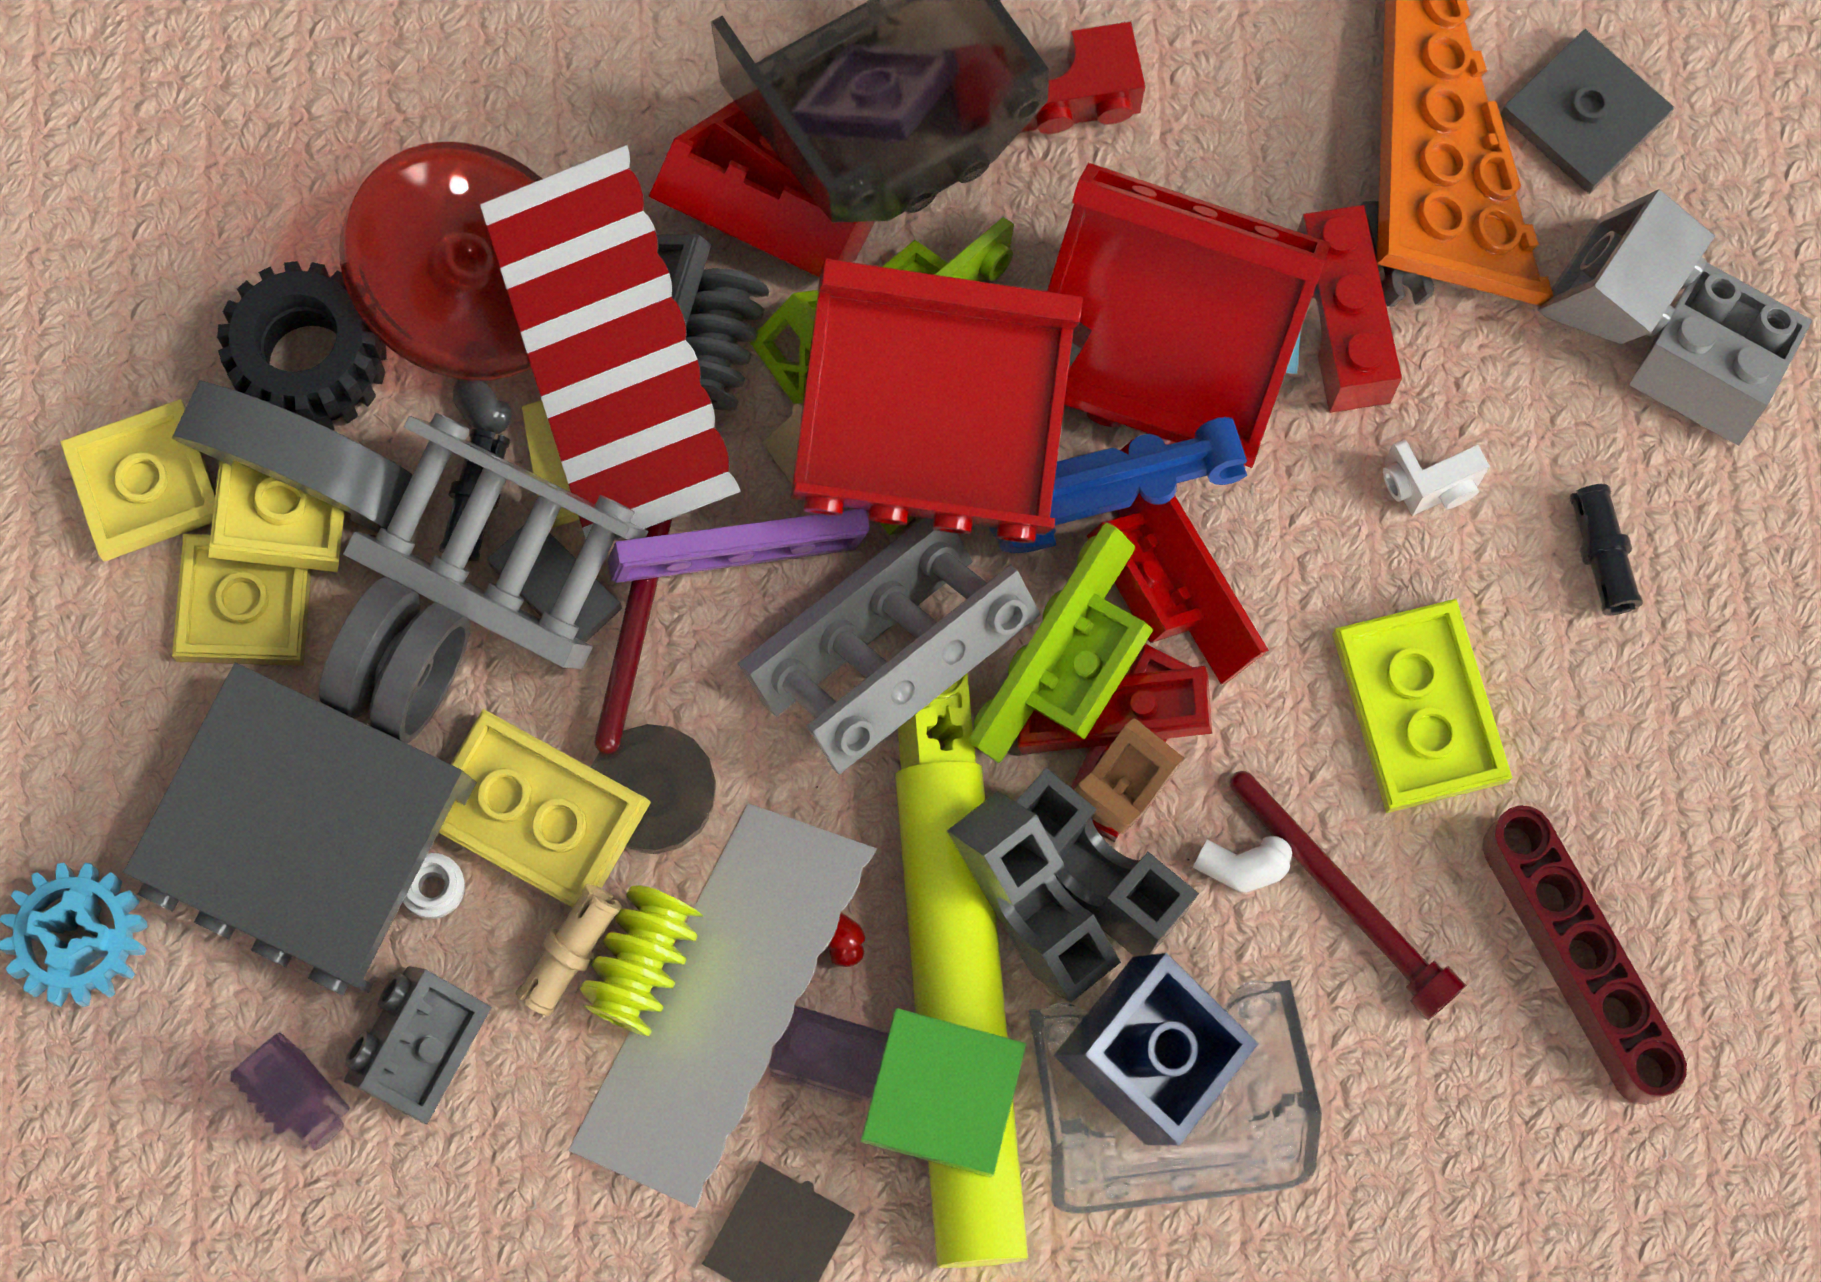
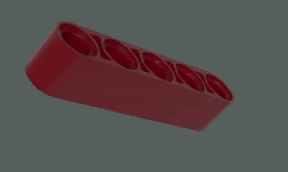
M1519 805L1509 808L1490 826L1483 838L1485 858L1613 1084L1625 1099L1635 1104L1647 1105L1673 1094L1682 1086L1687 1076V1063L1673 1034L1548 818L1541 811L1531 806ZM1514 827L1524 831L1532 844L1531 853L1518 854L1512 851L1505 843L1504 829ZM1538 884H1550L1560 891L1564 900L1562 911H1550L1541 905L1536 895ZM1579 940L1591 946L1596 955V966L1593 970L1583 969L1575 964L1569 953L1571 941ZM1605 998H1616L1627 1007L1629 1013L1627 1028L1615 1027L1605 1018L1603 1013ZM1640 1055L1649 1056L1660 1065L1663 1075L1659 1087H1651L1645 1084L1638 1076L1636 1064Z

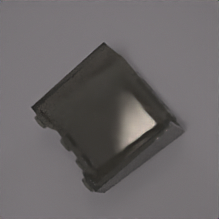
M869 0L757 63L751 58L723 16L711 21L720 83L832 223L890 221L904 212L915 213L922 210L942 190L958 181L960 183H968L981 176L988 169L990 163L999 157L1048 101L1049 68L1000 0Z

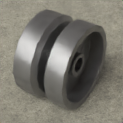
M386 577L374 582L360 597L346 618L332 645L320 681V702L354 719L370 710L371 727L408 744L429 723L453 682L466 650L470 635V620L436 602L420 612L419 594Z

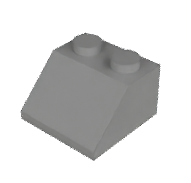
M1658 189L1600 216L1552 287L1554 296L1541 305L1538 311L1546 318L1619 344H1624L1645 335L1652 337L1660 332L1673 316L1675 308L1670 304L1679 290L1689 286L1703 271L1707 260L1702 256L1715 235Z

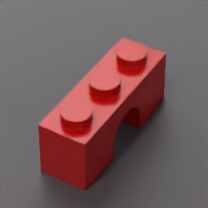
M1131 21L1072 30L1067 56L1070 69L1062 76L1051 80L1036 79L1024 73L1016 62L1011 40L951 50L949 77L962 141L979 140L981 143L993 144L1005 141L1016 133L1038 130L1043 134H1055L1063 132L1077 123L1098 120L1101 124H1117L1126 121L1133 114H1139L1146 87Z
M1364 205L1305 213L1302 216L1297 232L1331 243L1312 298L1315 297L1320 316L1321 347L1317 356L1329 413L1390 404L1402 380L1365 207Z

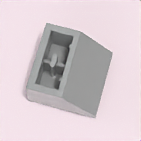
M1706 262L1700 275L1682 292L1674 306L1673 316L1657 334L1629 385L1739 446L1770 403L1813 320Z

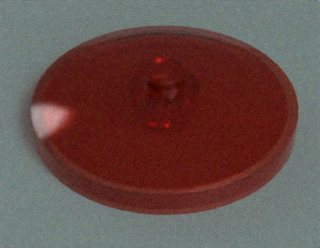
M433 142L411 147L393 155L374 169L362 183L348 207L343 220L339 243L340 266L347 292L355 309L371 331L387 347L402 358L429 372L449 378L472 381L496 380L530 369L531 364L480 204L542 180V178L529 167L508 155L484 146L463 142Z

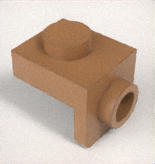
M1133 718L1124 726L1093 771L1077 785L1074 791L1097 809L1093 815V820L1103 826L1112 827L1117 832L1123 834L1144 815L1185 758Z

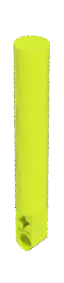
M967 673L898 728L901 770L895 773L915 1013L1008 1038L996 913L947 832L948 829L985 801L983 769L980 764L976 763L975 748L969 743L973 727ZM929 730L932 732L933 739H928L927 732ZM939 741L944 742L945 747L940 750ZM1012 1100L995 1173L992 1177L928 1161L938 1268L991 1266L1028 1260L1014 1101Z

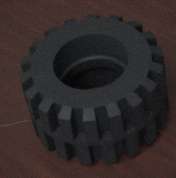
M298 261L284 263L285 272L274 274L270 266L258 272L262 281L253 286L246 280L237 288L241 297L239 303L228 300L222 312L229 324H218L217 338L223 347L218 350L221 363L236 391L274 404L331 430H335L332 420L342 416L348 424L357 418L358 414L355 406L361 402L369 407L376 397L371 384L383 383L386 372L381 361L387 360L386 346L381 336L382 332L365 294L359 286L353 288L349 277L337 270L330 277L326 266L311 262L308 271H302ZM318 326L329 329L337 334L336 342L330 354L313 368L289 372L270 365L271 354L276 344L287 333L297 328Z

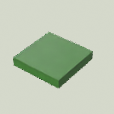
M896 1008L893 1013L860 1142L992 1177L995 1173L1026 1043Z

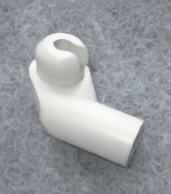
M1268 836L1263 838L1260 846L1237 855L1207 839L1192 868L1238 892L1246 893L1279 882L1290 869L1289 862L1292 858L1291 846L1284 839L1277 836Z

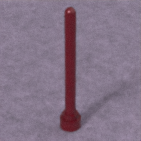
M672 519L646 528L645 530L649 531L646 537L669 535ZM659 577L631 582L595 736V747L603 754L616 752L621 743Z
M1238 771L1232 775L1230 788L1233 793L1273 836L1284 839L1291 846L1292 856L1410 981L1406 986L1414 995L1410 1002L1428 1021L1467 986L1449 966L1442 969L1436 961L1428 964L1252 774L1247 771Z

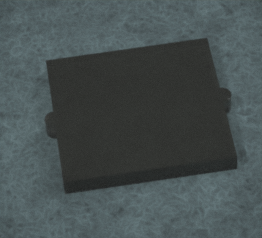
M759 1161L702 1265L732 1282H819L852 1223L855 1214L814 1192L812 1182L805 1181L800 1184Z

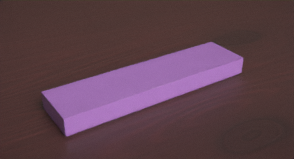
M854 509L843 511L842 516L817 514L617 541L608 558L611 581L620 583L851 551L857 549L870 530L866 510Z

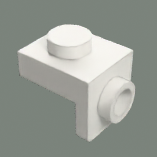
M1403 439L1394 443L1384 460L1386 467L1383 468V477L1393 498L1398 502L1404 500L1411 515L1414 516L1440 503H1443L1445 509H1451L1472 499L1479 493L1477 486L1482 481L1490 465L1479 445H1476L1422 470L1409 444Z

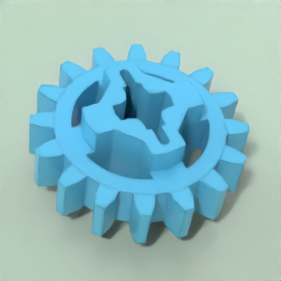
M58 863L55 880L49 882L36 872L31 875L36 890L30 896L14 890L11 894L14 901L21 908L17 915H1L0 922L13 930V936L0 941V950L9 955H17V958L11 961L5 969L9 975L16 979L28 976L23 990L36 998L48 987L47 1001L54 1006L62 1007L68 993H71L77 1004L87 1007L90 1005L91 990L95 988L109 998L115 995L111 979L116 974L128 979L134 977V971L125 962L129 955H145L147 948L133 939V933L148 928L147 920L141 915L129 914L140 901L131 891L118 894L123 881L112 872L104 876L99 882V870L90 863L83 865L78 877H75L72 869L65 863ZM62 897L60 903L43 913L48 905ZM99 898L109 907L114 919L115 929L108 928L99 920L101 906L98 905ZM78 925H80L95 938L83 936L82 939L73 938L66 944L51 932L75 931ZM32 940L43 944L47 951L44 962L48 965L47 972L40 966L34 955ZM101 957H105L95 968L84 973L85 967Z

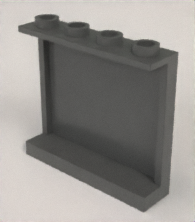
M235 662L123 873L143 882L137 895L173 912L180 900L200 910L194 923L230 940L235 928L257 938L251 951L279 965L287 967L292 956L314 966L308 979L344 996L349 984L369 993L373 984L365 981L363 978L454 801L465 805L477 782L463 770Z

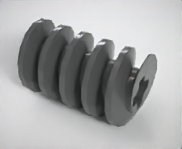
M723 268L703 270L686 326V341L691 345L698 359L701 374L700 384L708 393L713 409L730 411L736 410L739 401L735 396L723 391L724 387H742L745 377L738 371L730 368V365L749 364L752 356L748 350L736 344L737 342H754L758 335L757 330L743 322V320L762 319L764 308L751 300L750 297H766L770 291L756 277L742 271Z

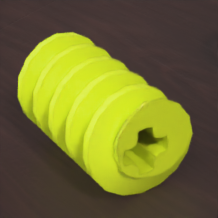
M632 885L626 895L638 910L621 909L615 916L616 922L627 934L608 933L603 940L605 946L616 958L597 956L591 965L604 982L585 980L580 990L593 1004L592 1006L583 1005L586 1009L628 1031L643 1036H650L652 1029L639 1017L641 1010L662 1012L664 1006L650 991L652 987L673 989L675 982L662 970L664 963L685 964L687 958L673 944L676 939L696 941L698 934L684 921L687 916L703 917V915L684 902L659 890L647 886Z

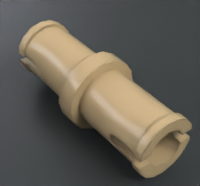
M586 884L582 895L559 930H550L543 941L546 950L523 985H520L516 991L519 1000L526 999L524 1004L542 1015H551L555 1010V1005L577 972L588 969L594 960L592 949L615 914H618L622 908L618 900H612L610 904L608 903L613 898L610 893L595 885Z

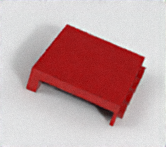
M1088 163L1078 180L1071 202L1074 205L1047 292L1083 297L1080 323L1092 330L1082 350L1069 368L1064 405L1086 412L1090 420L1103 426L1120 427L1123 424L1143 431L1145 434L1156 435L1164 441L1165 445L1195 438L1196 430L1210 420L1222 417L1233 418L1247 459L1244 466L1253 468L1331 243Z
M825 259L820 271L790 499L805 501L804 511L814 514L842 516L843 507L869 510L868 520L878 523L906 525L908 516L934 519L933 529L942 532L971 534L972 525L998 528L997 538L1001 540L1035 543L1036 534L1045 535L1055 526V518H1051L1050 514L1073 331L1080 323L1083 297Z

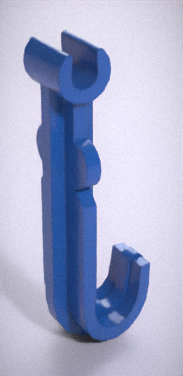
M1222 417L1210 420L1196 430L1195 438L1170 445H1165L1164 441L1156 435L1142 434L1130 443L1128 448L1129 455L1113 447L1058 461L1050 517L1055 518V525L1127 508L1132 505L1139 493L1148 503L1155 505L1164 504L1175 496L1177 491L1176 483L1208 476L1209 481L1215 485H1227L1242 480L1247 476L1244 466L1247 459L1233 418ZM1054 526L1045 535L1036 534L1035 543L1011 542L998 538L997 542L999 548L1008 553L1037 551L1056 546L1054 537L1056 529ZM989 527L993 536L997 538L998 528Z

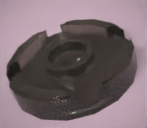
M646 724L624 730L618 750L612 754L599 752L590 767L651 802L626 845L631 850H639L640 853L660 854L681 848L702 832L713 810L717 785L710 759L695 739L673 727Z

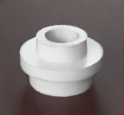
M428 853L403 903L412 913L422 918L436 919L450 914L458 907L465 892V879L461 869L451 858L445 855ZM430 877H440L444 880L442 893L434 898L422 895L421 888L424 881Z

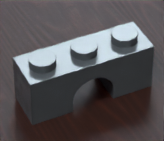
M1048 768L1043 770L1016 801L1037 815L1063 860L1065 866L1054 873L1060 884L1079 905L1094 914L1105 933L1133 956L1151 955L1184 917L1199 893L1150 852H1147L1141 860H1134L1111 847L1094 826L1093 815L1097 809Z
M997 791L947 830L1029 971L1035 978L1071 1003L1121 963L1094 914L1079 905L1054 875L1065 864L1036 814Z

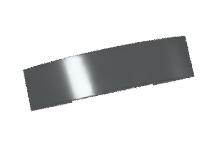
M199 380L172 436L173 440L230 466L235 460L351 513L349 520L377 533L380 528H388L413 475L382 455L323 425L261 399Z

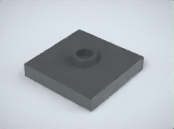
M1584 29L1503 107L1500 115L1590 194L1671 115L1675 107L1589 31Z

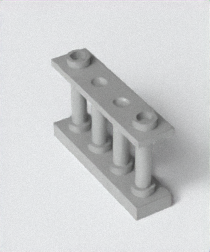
M435 413L431 422L409 416L404 428L429 440L388 528H380L377 536L353 532L343 555L563 668L583 669L593 646L575 637L579 627L574 623L616 535L631 540L646 538L649 531L630 522L635 511L612 499L600 495L596 504H593L465 440L470 429L450 418ZM452 452L484 468L442 556L435 555L432 562L429 563L412 554L415 543L411 541V538ZM508 479L537 494L538 497L496 585L489 583L486 591L466 582L470 571L465 566ZM561 507L593 522V525L551 613L544 611L541 619L520 609L524 599L519 595Z
M923 518L738 663L763 705L776 717L797 701L816 718L807 725V728L832 769L839 775L1041 615L1016 568L1009 565L987 583L967 567L973 561L959 535L934 530V519ZM947 583L966 600L937 622L919 608L918 605ZM897 622L912 634L916 640L887 662L871 649L868 644ZM847 661L866 679L836 702L817 684Z

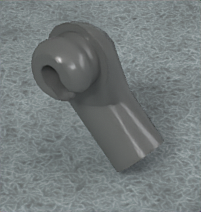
M468 345L465 347L453 389L454 404L469 426L474 429H486L499 434L508 427L512 411L508 403L497 400V396L488 386L496 355L487 348Z

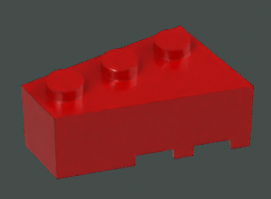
M738 99L674 138L648 196L819 278L825 259L853 262L857 259L884 205L881 200Z

